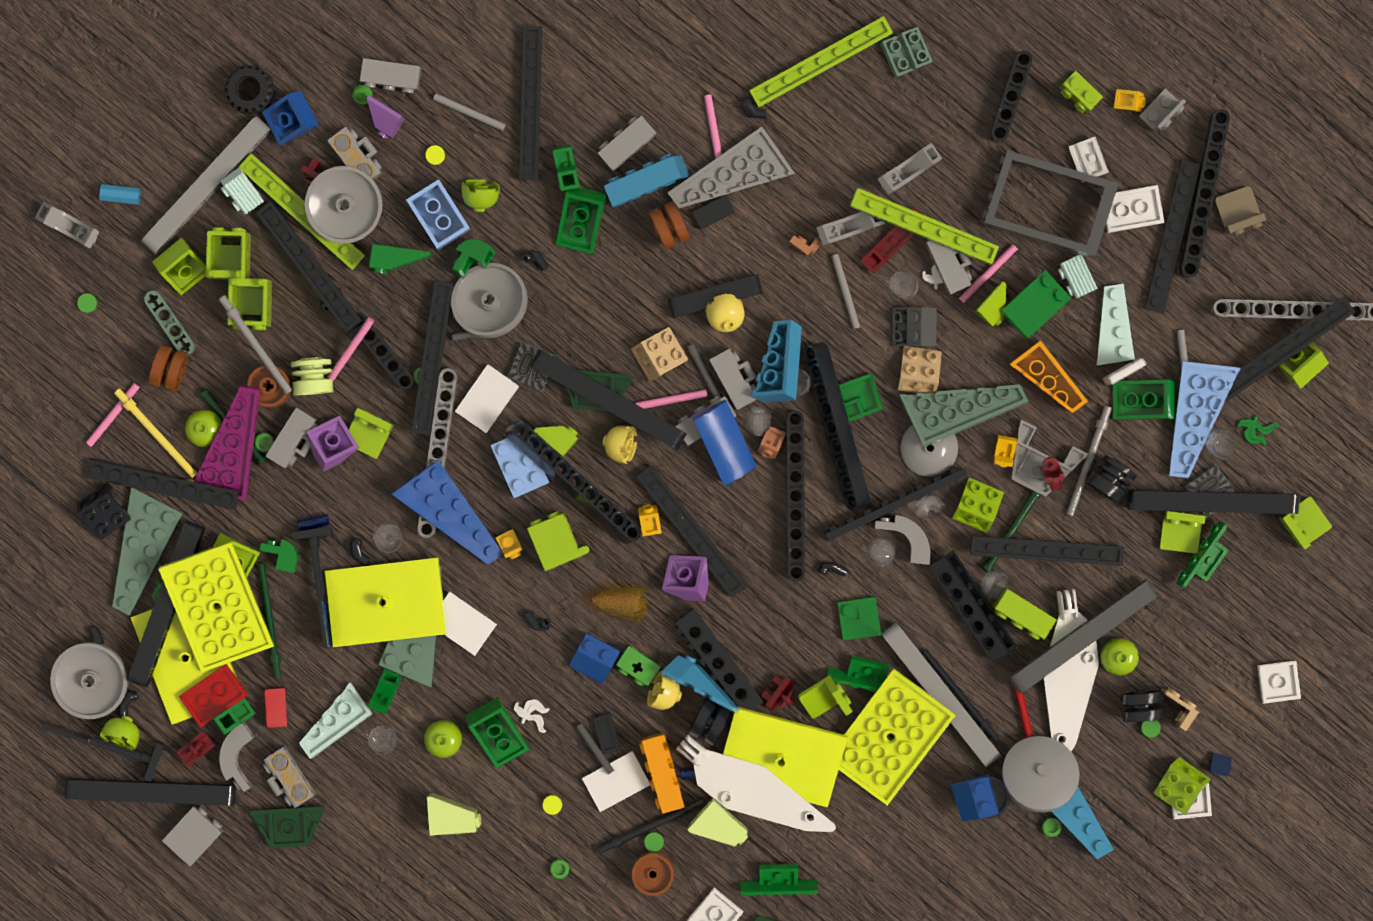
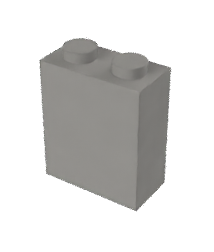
M196 805L162 840L190 867L224 831L221 829L222 825L216 819H210L207 816L208 812L202 806L197 807Z

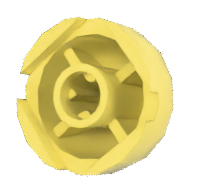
M722 294L713 298L714 301L711 304L708 303L705 310L709 324L715 330L723 333L738 329L743 323L745 316L742 301L735 298V295Z
M628 425L613 427L603 438V446H605L607 456L615 462L628 464L626 461L630 462L637 446V442L633 443L634 436H637L636 428Z
M658 671L652 680V683H655L653 689L648 692L647 705L654 709L665 710L680 701L682 691H680V684L663 675L662 671Z

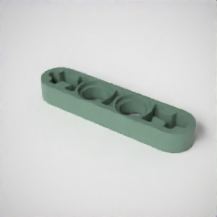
M149 291L144 297L145 304L177 350L182 351L183 344L181 341L176 343L175 340L182 338L183 335L186 336V338H183V341L187 344L190 343L191 346H189V352L183 351L191 355L195 350L193 340L163 296L157 291ZM150 295L158 296L156 301L159 305L164 304L156 312L154 308H157L154 303H149L151 300ZM162 310H167L170 314L169 319L166 321H162L159 317ZM172 326L180 328V334L176 337L170 333Z

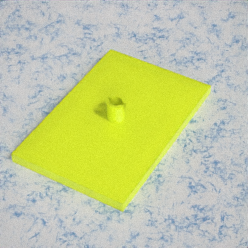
M232 541L159 567L160 574L201 672L274 646Z
M439 558L325 571L333 647L447 634ZM383 599L386 600V604L384 606L382 605Z
M152 610L131 617L140 643ZM175 612L153 673L155 683L172 725L192 717L179 696L224 666L221 665L201 672L177 612ZM184 655L189 656L188 661L184 660ZM231 662L227 663L232 672L235 674Z
M893 669L844 734L848 738L839 770L888 806L956 714L896 669ZM892 733L894 737H889L888 734Z
M738 707V713L734 712L723 754L764 766L807 802L828 808L848 736Z

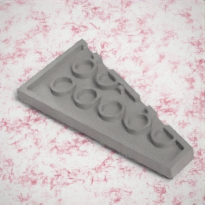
M760 127L669 191L668 194L680 209L795 173L763 127Z

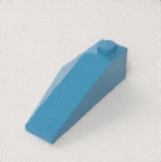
M678 655L662 671L663 675L689 688L692 687L693 691L708 696L710 700L738 713L739 708L707 672L695 663L696 659L693 657Z

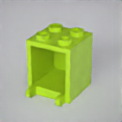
M212 228V231H207L206 278L229 280V278L250 279L251 234L247 233L243 228H232V232H227V229ZM222 237L241 238L240 245H222Z
M229 278L228 300L240 312L239 316L243 320V315H261V321H244L246 326H252L254 330H266V327H271L272 281L269 279ZM228 317V325L233 326L235 330H240L233 319L230 320Z
M555 512L548 515V520L542 522V519L531 522V527L527 528L545 571L583 556L590 550L588 546L578 547L565 513Z

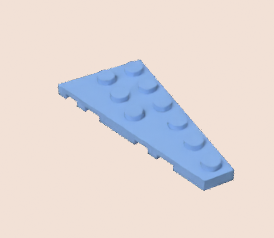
M1182 361L1169 476L1189 478L1240 367Z

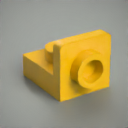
M1116 89L1114 109L1142 112V108L1145 106L1143 93Z
M647 504L639 507L638 512L642 535L660 534L661 527L657 505Z
M513 529L496 537L505 558L510 557L512 560L521 555L520 551L523 548Z

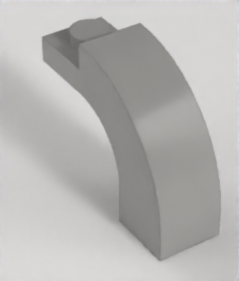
M931 143L894 169L878 178V181L889 195L939 162L942 157Z
M44 201L35 216V219L88 248H91L97 240L99 231Z
M859 212L816 228L822 244L827 245L883 225L885 222L864 212Z
M894 515V522H891V518L879 517V521L874 522L875 529L895 530L906 536L910 544V563L930 564L928 539L915 522L899 515Z
M245 722L238 725L227 735L222 744L219 757L220 768L226 781L233 777L235 779L233 783L238 790L242 789L243 792L251 788L252 785L239 767L238 755L241 748L255 738Z

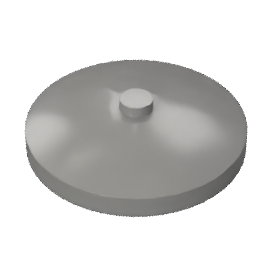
M336 166L323 171L312 181L306 193L305 211L309 223L319 235L336 243H352L363 239L373 231L382 214L383 202L378 185L366 172L352 166Z
M489 263L486 269L479 265L469 269L464 278L460 277L457 281L451 297L452 312L459 325L468 333L481 338L499 337L514 329L522 320L528 304L527 290L520 276L508 266L499 263Z
M95 642L79 643L65 650L55 661L50 678L51 690L57 703L69 714L82 719H97L108 715L121 704L128 688V674L124 662L111 648Z
M1034 736L1021 740L1009 750L1002 766V781L1008 795L1019 806L1034 812H1050L1064 806L1074 795L1079 783V767L1074 755L1064 744L1053 738Z

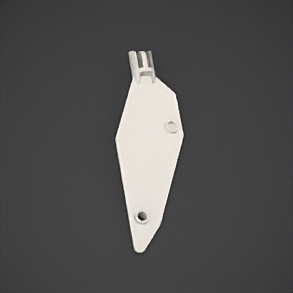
M1071 589L1070 593L1068 590H1063V594L1061 591H1056L1059 617L1050 646L1087 621L1078 612L1075 589ZM1096 641L1044 677L1051 738L1058 741L1059 737L1063 736L1064 739L1061 743L1070 751L1073 750L1077 742L1099 666Z
M687 735L686 740L681 742V746L676 748L678 752L694 764L697 785L726 809L804 831L833 832L836 826L831 820L764 766L707 750L689 735ZM812 814L813 818H808L807 815Z

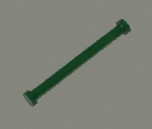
M206 389L199 397L204 399L223 421L227 415L226 412L209 394L210 391ZM253 445L252 455L260 466L268 458L263 456Z
M1031 490L1030 497L1003 538L1011 539L1037 498L1040 499V494ZM990 557L982 567L992 573V568L999 557Z

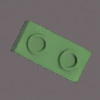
M630 645L616 664L619 667V672L626 676L628 674L635 677L633 681L642 687L644 684L649 686L661 668L659 664ZM640 662L643 670L635 672L633 663L638 664Z

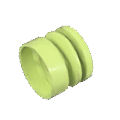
M314 357L291 362L292 368L300 367V371H294L291 374L301 377V380L292 383L293 395L334 392L333 380L324 378V374L331 373L332 369H323V366L331 365V359Z

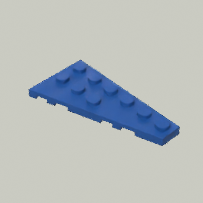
M438 460L391 493V495L414 510L485 564L489 565L503 554Z

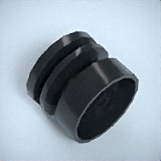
M1103 454L1101 459L1107 465L1105 466L1098 462L1096 465L1102 470L1101 474L1092 471L1085 482L1110 500L1119 504L1126 494L1120 488L1121 484L1130 487L1131 484L1125 478L1128 477L1134 481L1137 476L1119 460Z

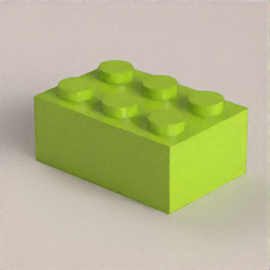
M1003 588L992 606L996 609L995 614L1005 620L1009 617L1012 619L1011 624L1021 630L1025 627L1028 629L1027 634L1037 640L1040 637L1045 639L1056 622L1055 618L1006 588Z

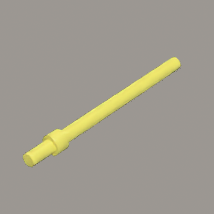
M119 388L114 394L124 404L123 407L141 422L191 478L196 476L197 472L135 406L136 403L133 399H129Z

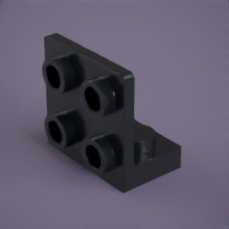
M108 482L77 503V515L100 539H104L131 520V516L112 497V486Z

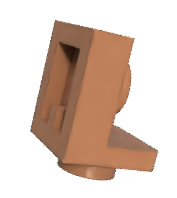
M799 235L798 237L793 236L789 244L805 256H808L809 253L813 255L819 248L817 244L819 239L816 238L809 247L806 245L808 241Z
M768 426L757 452L765 458L775 459L786 433Z

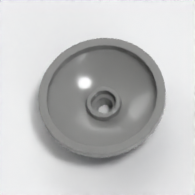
M911 425L901 440L900 449L904 463L911 471L921 476L933 477L943 474L954 464L958 454V442L955 434L931 444L934 449L932 452H929L927 446L922 447Z

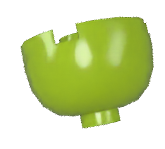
M484 179L466 180V184L462 182L461 194L464 203L472 207L476 212H484L485 209L492 207L499 198L500 185L492 181V185L487 184Z
M201 409L195 411L188 417L185 424L187 438L198 447H210L222 425V420L211 410Z
M1113 638L1106 642L1101 649V664L1112 675H1127L1138 664V650L1128 639Z
M122 716V718L110 719L104 725L100 737L104 741L109 742L111 740L116 745L135 750L139 742L140 733L137 726L132 723L133 719Z
M449 720L433 722L427 728L424 735L426 749L438 758L453 756L462 744L460 728Z

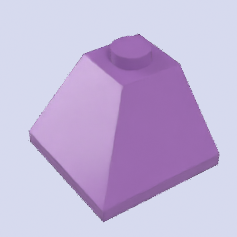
M368 96L367 101L375 128L379 130L377 134L385 139L388 137L393 139L405 119L402 115Z
M340 416L306 432L313 456L323 472L339 465L359 448Z
M670 555L662 590L687 601H705L709 585L707 558Z

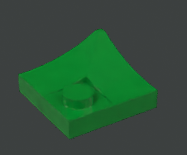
M873 373L839 385L849 423L884 409Z
M875 597L837 602L843 640L881 636Z

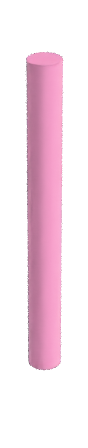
M705 95L704 100L716 159L722 155L712 95Z
M1012 244L958 299L965 303L1018 250L1017 247Z
M366 319L332 369V372L328 375L329 379L335 380L374 323L373 319Z
M133 383L125 395L131 399L140 387ZM120 400L86 441L89 446L92 447L124 408V404Z
M705 389L636 402L635 404L645 409L707 397V392Z

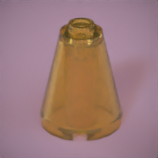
M638 585L598 591L597 595L593 596V606L596 607L597 611L642 624L640 618L644 619L647 606V598L643 597V592H647L646 587Z

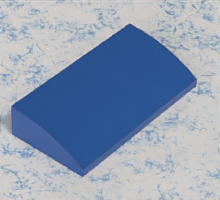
M726 399L691 416L724 486L756 467Z

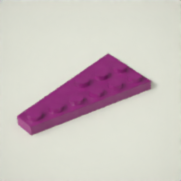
M244 385L240 386L195 478L197 481L239 489L238 499L240 500L247 499L261 389Z

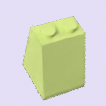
M430 793L427 796L430 835L476 832L478 827H480L481 814H477L476 808L435 793Z
M714 798L707 803L687 826V830L690 833L732 846H736L738 843L741 845L748 837L747 827Z

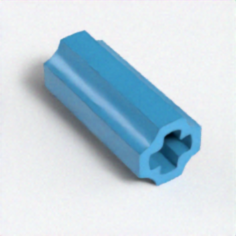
M101 184L99 198L101 201L139 205L141 189Z

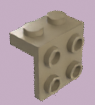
M1249 186L1215 199L1226 234L1233 233V236L1244 233L1243 228L1251 226V229L1263 226L1262 222L1266 221L1264 213L1260 214L1252 188Z

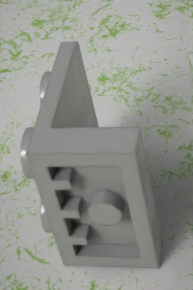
M1165 88L1142 112L1139 118L1154 132L1158 130L1162 132L1171 124L1170 118L1172 116L1175 118L1185 109L1183 104L1186 100L1178 101Z

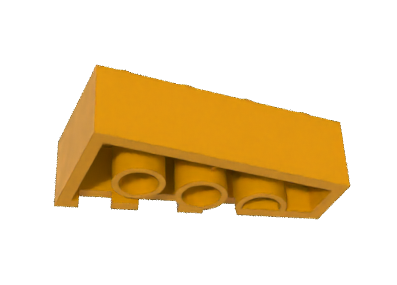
M1041 340L1010 363L1011 366L1071 413H1074L1088 402L1087 398Z
M662 732L642 738V743L639 744L642 755L645 754L647 758L645 762L647 773L651 772L653 779L650 780L652 791L657 793L658 798L655 799L657 810L661 809L663 814L685 808L665 733Z

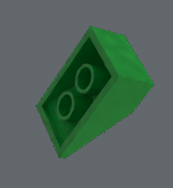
M581 187L567 190L556 241L557 246L593 254L604 212L606 193Z
M372 244L369 267L374 269L375 273L387 275V271L392 272L430 259L433 254L428 251Z
M1044 270L1000 312L1027 340L1060 310L1071 297Z
M1117 381L1113 384V420L1175 419V381Z
M499 697L465 715L468 727L496 768L530 750Z

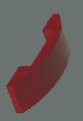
M916 207L912 209V211L922 214ZM895 226L860 261L874 274L914 233Z

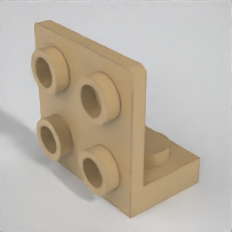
M669 327L631 348L649 382L688 360Z
M904 346L898 390L924 394L936 393L939 384L942 352Z
M1162 688L1163 694L1185 708L1184 711L1180 710L1175 717V725L1187 731L1199 713L1195 710L1197 706L1185 698L1183 701L1180 700L1179 697L1181 695L1174 690Z

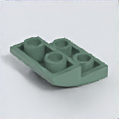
M918 27L880 43L895 78L933 62Z

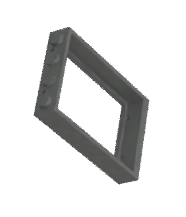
M1007 150L1006 155H1002L999 166H1002L1001 172L996 173L993 184H996L995 191H991L989 194V210L985 209L982 220L985 221L984 226L1095 259L1118 183ZM1012 160L1105 188L1087 245L994 218Z

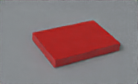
M225 664L180 695L179 698L199 727L202 728L248 696V693L228 664Z

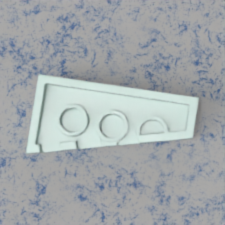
M1124 284L1105 286L1103 288L1096 365L1135 360Z
M352 683L346 686V689L336 698L331 707L325 711L321 719L300 741L299 744L310 759L314 758L373 714L367 708V704Z

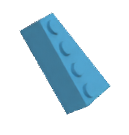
M667 154L660 157V162L654 164L652 161L642 165L643 169L639 171L633 169L626 172V176L619 179V176L609 179V184L604 185L612 207H618L640 198L643 194L646 195L657 191L659 187L674 184L677 179L689 178L690 175L682 156Z
M782 320L774 321L767 343L769 347L762 359L763 367L756 379L758 381L756 390H753L752 397L762 403L796 400L802 326L794 321Z
M1077 787L1069 802L1061 808L1051 811L1096 859L1114 850L1079 787Z

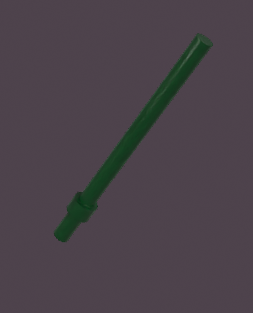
M259 564L258 572L266 626L274 643V646L270 647L271 656H269V661L272 664L275 679L282 677L280 669L281 656L280 654L278 655L265 564Z

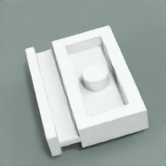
M1096 137L1069 146L1077 171L1096 177L1109 173Z

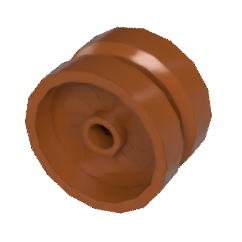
M674 201L664 204V210L667 215L665 218L659 208L649 211L653 221V228L666 250L675 246L673 233H675L678 241L681 243L690 239Z
M161 345L150 371L149 385L159 388L164 383L165 390L176 393L184 377L189 354L178 350L173 355L172 347Z
M265 365L255 369L249 376L247 383L249 387L261 388L259 405L264 407H278L287 401L292 392L290 391L285 394ZM276 366L292 389V380L288 373ZM271 383L274 385V388L269 390L267 385Z
M648 851L641 854L635 860L632 868V881L641 893L648 896H658L665 893L671 887L674 879V867L671 860L665 854L658 851ZM655 871L656 877H653V875L650 877L649 873Z

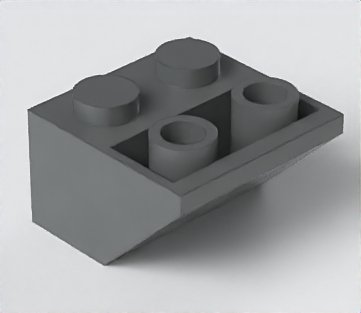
M893 308L892 346H936L937 308Z

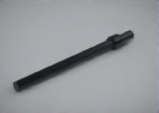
M927 648L922 651L923 657L978 722L979 728L985 731L993 742L998 740L1000 737L992 729L988 719L983 718Z
M702 798L686 805L685 808L677 809L620 837L617 835L611 838V841L598 846L599 852L602 854L612 848L617 849L623 843L705 804Z

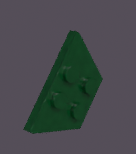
M577 370L621 396L624 395L634 379L632 375ZM566 387L573 408L609 412Z
M325 806L251 810L250 814L256 821L260 832L264 835L270 848L309 846Z

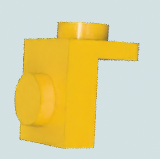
M998 435L994 452V464L1000 467H1013L1017 438Z

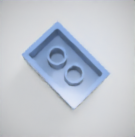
M439 179L406 200L438 250L471 230Z
M508 438L491 445L514 498L550 483L546 473ZM529 440L530 447L534 448L532 441Z

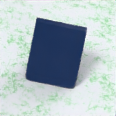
M1213 753L1208 771L1228 777L1232 758Z

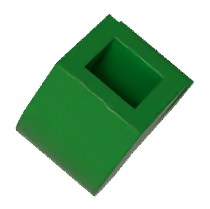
M571 145L553 148L552 151L561 191L579 188L580 185Z
M471 239L464 241L456 248L460 257L455 259L452 269L461 278H464L472 263L486 269L495 255V251L490 245L480 240Z
M281 539L280 546L277 545V541L266 540V543H261L260 551L278 554L277 570L297 572L299 553L291 541Z
M384 669L367 708L385 715L394 699L402 676Z
M244 698L213 720L223 735H225L256 713Z

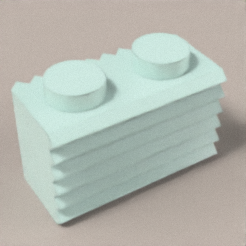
M240 168L221 180L223 185L221 187L222 191L227 197L231 196L234 199L232 204L238 212L242 210L244 214H247L264 202L261 195Z
M1082 255L1059 264L1058 272L1062 280L1066 279L1068 286H1066L1070 297L1074 296L1077 299L1098 289Z

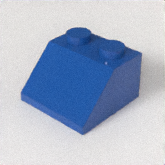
M302 91L287 94L262 112L279 146L308 133L319 125Z
M587 632L569 666L603 684L621 650Z
M988 774L951 784L961 821L982 819L999 813Z

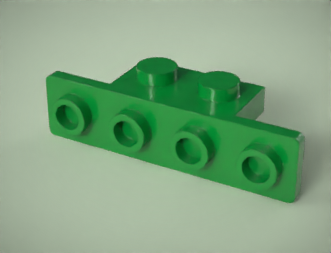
M1219 521L1212 527L1209 537L1200 544L1198 553L1190 558L1186 570L1179 574L1176 583L1178 586L1185 588L1194 574L1206 582L1209 580L1229 551L1218 543V540L1228 527L1226 523Z
M852 656L848 671L829 667L827 677L830 675L836 684L839 682L850 685L853 688H863L876 693L886 680L889 664Z
M798 864L759 865V881L740 882L741 895L747 896L811 895L818 893L817 880H798Z

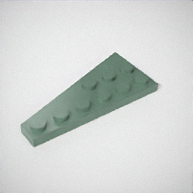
M1020 384L997 386L995 388L983 387L972 390L960 389L926 394L899 395L922 447H926L1028 403V399Z
M131 488L127 513L131 516V520L125 523L112 605L115 609L129 616L134 610L183 515L182 512L135 488Z
M440 566V575L442 574V566ZM436 636L389 641L379 665L428 687H432Z

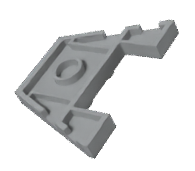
M1020 420L1011 479L1046 497L1051 490L1041 475L1039 467H1042L1043 460L1049 456L1028 446L1037 427ZM1072 446L1063 463L1059 462L1064 476L1066 477L1087 457L1088 453Z

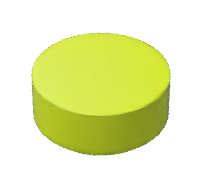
M431 146L426 151V159L432 165H439L445 159V152L440 146Z
M556 795L547 796L543 802L544 811L550 815L560 812L562 808L561 799Z

